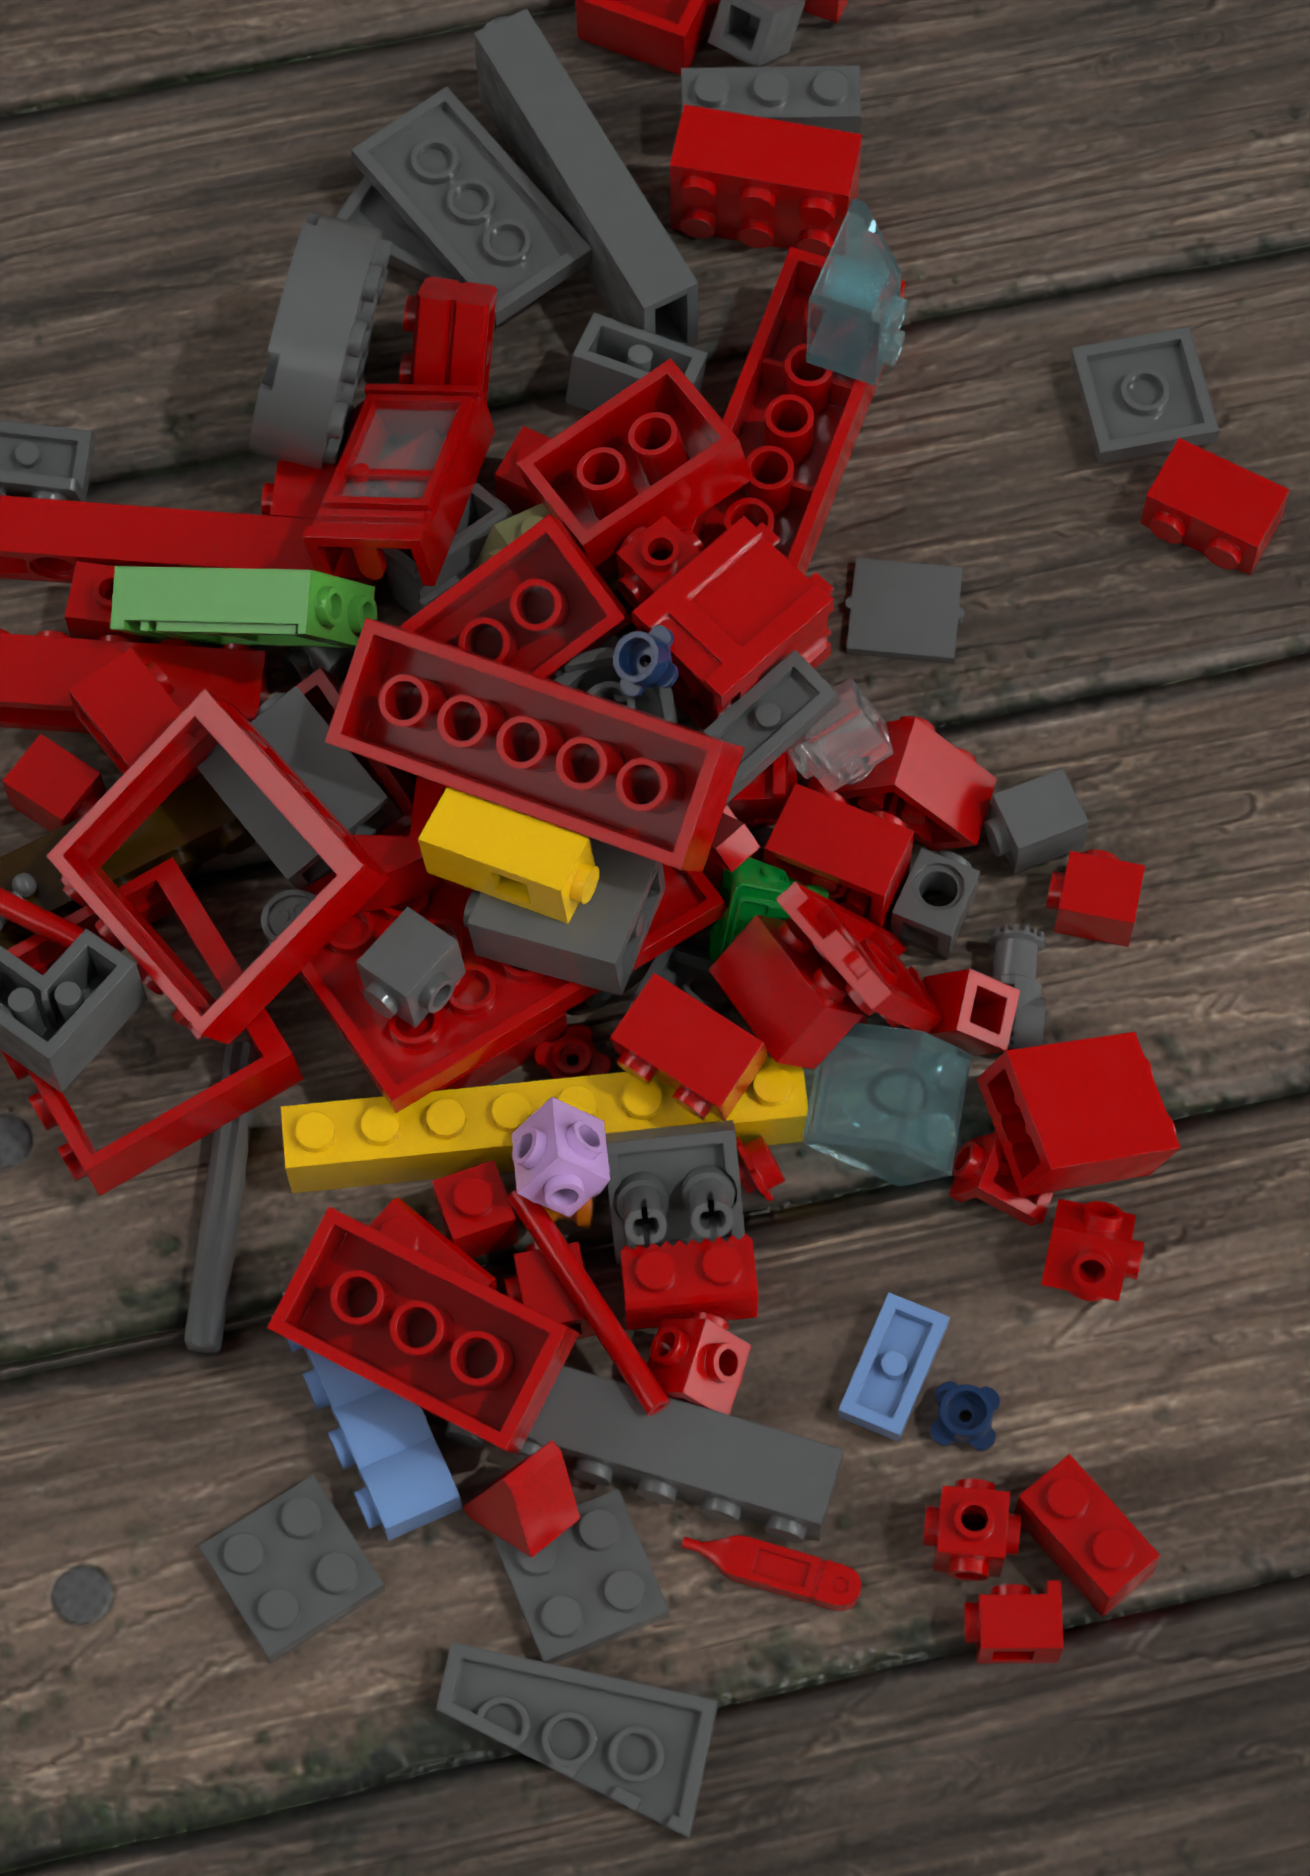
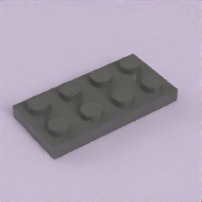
M447 86L351 149L352 161L456 280L460 283L474 282L494 285L495 288H498L494 323L496 326L592 262V248Z

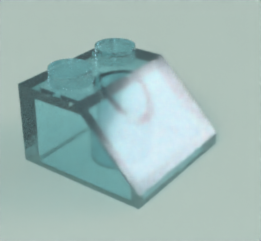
M855 198L852 200L809 298L806 362L875 386L884 364L893 367L901 352L905 331L900 330V327L905 317L908 300L900 298L902 272L866 202Z
M856 1023L815 1068L802 1143L899 1187L951 1176L972 1054L924 1031Z

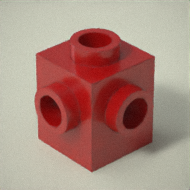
M664 515L650 527L641 526L635 529L622 542L619 551L616 552L619 579L616 581L617 587L629 605L636 609L706 548L690 529L684 528L680 531Z
M1058 1198L1041 1285L1067 1290L1074 1297L1086 1301L1109 1299L1119 1302L1124 1278L1137 1280L1145 1241L1133 1239L1136 1215L1123 1212L1119 1207L1108 1202L1091 1201L1083 1204Z
M693 1312L689 1319H661L657 1335L651 1344L647 1366L667 1397L730 1415L737 1390L742 1382L743 1371L751 1345L728 1332L729 1323L724 1319L709 1313Z
M959 1479L955 1481V1486L942 1485L939 1505H926L923 1546L935 1547L933 1571L948 1572L949 1577L963 1581H985L989 1577L1000 1578L1006 1554L1018 1555L1021 1514L1009 1513L1010 1492L995 1490L996 1485L982 1479ZM962 1521L985 1523L987 1525L980 1531H970L963 1526Z

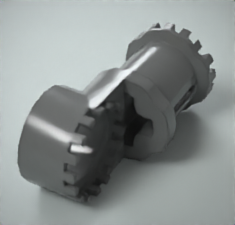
M1005 924L1003 927H995V929L990 930L988 935V943L994 948L991 978L1020 990L1007 1050L1042 1045L1046 999L1042 998V985L1036 980L1038 952L1042 951L1046 946L1045 933L1042 931L1037 932L1035 928L1030 929L1028 925H1025L1022 930H1019V924H1014L1013 930H1011L1009 924Z

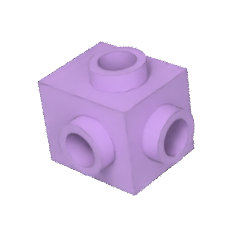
M551 1097L511 1134L517 1194L529 1199L533 1203L541 1204L571 1217L589 1199L600 1194L606 1184L611 1181L604 1121Z

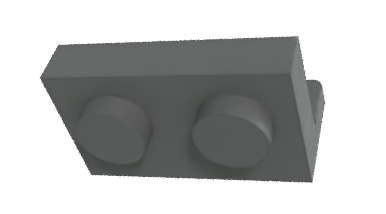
M0 420V495L86 502L96 441L95 435L90 430Z

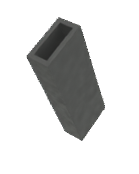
M526 8L509 17L501 16L491 20L483 29L474 32L479 100L524 173L592 248V262L583 267L612 316L619 322L689 347L697 345L698 281Z

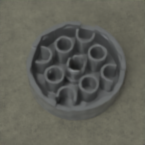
M309 211L307 221L303 223L273 326L267 351L271 354L264 378L259 387L249 442V450L251 452L322 470V466L325 463L336 465L343 436H347L355 404L353 400L357 384H361L369 354L368 346L374 324L372 320L376 304H380L388 274L387 266L393 241L382 239V229Z

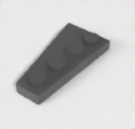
M451 1642L436 1710L690 1838L719 1701Z

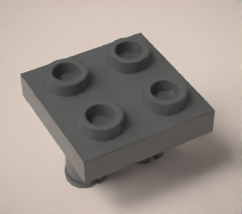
M733 1120L605 1133L608 1162L610 1165L611 1181L608 1182L616 1265L621 1264L620 1251L626 1244L634 1250L637 1245H643L647 1249L650 1244L654 1243L661 1247L665 1241L674 1246L678 1240L687 1245L692 1238L700 1244L704 1238L714 1242L717 1237H721L725 1241L731 1235L735 1236L738 1240L743 1237L745 1230L736 1133Z

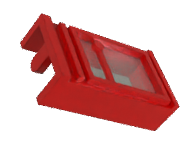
M366 384L364 388L366 398L312 526H306L302 535L314 571L333 575L344 547H352L360 572L369 579L377 580L383 577L387 567V561L382 548L411 549L423 586H435L495 434L482 386Z

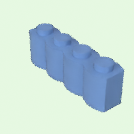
M286 1338L292 1352L304 1348L313 1369L303 1373L302 1376L317 1411L329 1406L339 1428L328 1432V1436L343 1470L355 1465L361 1477L364 1488L355 1491L354 1495L369 1529L381 1524L388 1541L462 1509L458 1490L420 1406Z

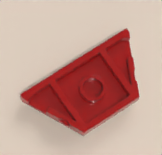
M794 882L776 898L782 908L809 937L818 953L830 965L834 966L848 982L844 986L846 992L864 1013L871 1016L874 1012H877L892 1027L897 1029L900 1025H903L924 1036L943 1020L934 1000L928 994L926 985L919 972L912 966L907 969L900 960L899 956L906 951V948L897 935L798 882Z

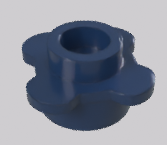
M657 625L651 629L649 634L635 631L624 635L618 641L613 654V665L616 673L621 678L620 688L623 693L631 697H639L647 688L657 685L662 688H669L676 682L679 670L672 663L670 647L674 642V635L670 629ZM650 656L651 662L649 666L644 667L646 657Z
M955 1382L941 1384L935 1392V1401L939 1405L938 1419L930 1428L932 1439L938 1445L944 1447L956 1442L970 1444L974 1450L979 1452L990 1449L996 1440V1433L992 1429L993 1413L1000 1407L998 1393L990 1387L979 1388L969 1384L957 1385ZM962 1411H968L972 1418L968 1422H963L960 1420L959 1414Z

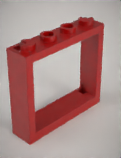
M204 689L46 855L63 875L60 880L65 887L62 890L82 906L88 904L100 918L95 923L99 933L117 949L123 951L126 948L138 962L137 968L141 981L158 995L165 993L177 1007L172 1012V1016L177 1024L186 1026L197 1040H201L205 1036L228 1045L390 878L232 702L207 689ZM219 743L337 876L216 1001L102 870L101 866Z
M173 857L118 887L149 924L171 912L173 913L221 994L243 974V971ZM89 905L64 918L103 937L95 927V923L100 918ZM35 934L7 951L41 975H44L67 949ZM264 1008L244 1029L260 1059L96 1151L64 1094L1 1050L17 1080L20 1081L30 1075L36 1085L38 1092L29 1096L28 1099L46 1131L59 1125L68 1142L59 1146L57 1150L74 1180L77 1182L88 1176L99 1197L304 1080L293 1053Z

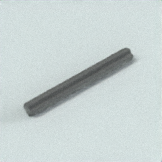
M232 1041L229 1045L227 1044L221 1080L260 1059L251 1042ZM254 1109L213 1131L184 1337L187 1348L191 1351L216 1353L222 1346Z

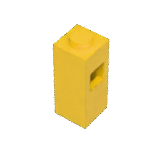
M448 786L418 838L427 873L566 924L569 923L578 904H586L591 899L599 879V868L595 866L589 837Z

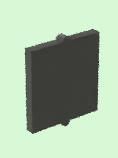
M856 557L852 597L847 598L845 601V611L850 614L846 654L954 664L958 624L964 621L965 617L964 609L959 607L963 567Z

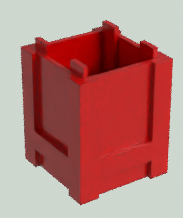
M745 516L739 519L632 611V623L637 627V631L649 634L651 629L657 625L664 626L672 631L674 635V642L670 647L672 663L679 670L678 678L671 686L674 704L703 731L793 650H796L814 669L831 655V644L827 641V637L831 634V630L828 628V615L834 609V598L830 596L834 588L817 572L809 578L804 575L774 547L780 542V538L763 522L756 527ZM647 656L645 661L649 664L651 662L650 656Z

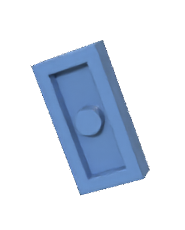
M888 1292L838 1409V1417L899 1442L947 1330L950 1317Z

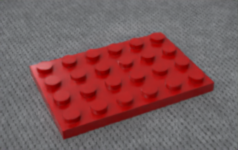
M410 827L394 836H409ZM662 863L666 889L632 971L723 917L726 911V903L703 872L680 870ZM333 871L302 890L318 896L337 874ZM446 879L430 891L402 904L379 910L357 912L299 972L301 978L395 1113H398L600 991L599 989L476 956L469 929L464 926L463 922L467 901L474 890ZM407 907L458 941L466 971L455 984L454 991L448 1002L435 1013L429 1012L416 1028L396 1014L391 1019L386 1018L368 1004L362 995L364 986L356 963Z

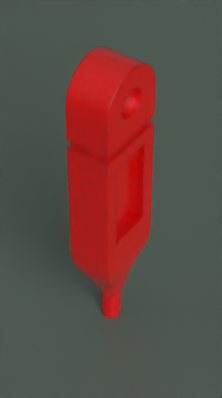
M733 1535L704 1542L684 1536L681 1548L700 1553L725 1577L744 1585L806 1603L810 1601L816 1606L841 1612L851 1609L860 1598L861 1580L858 1573L853 1568L827 1559L823 1561L817 1556L743 1535Z

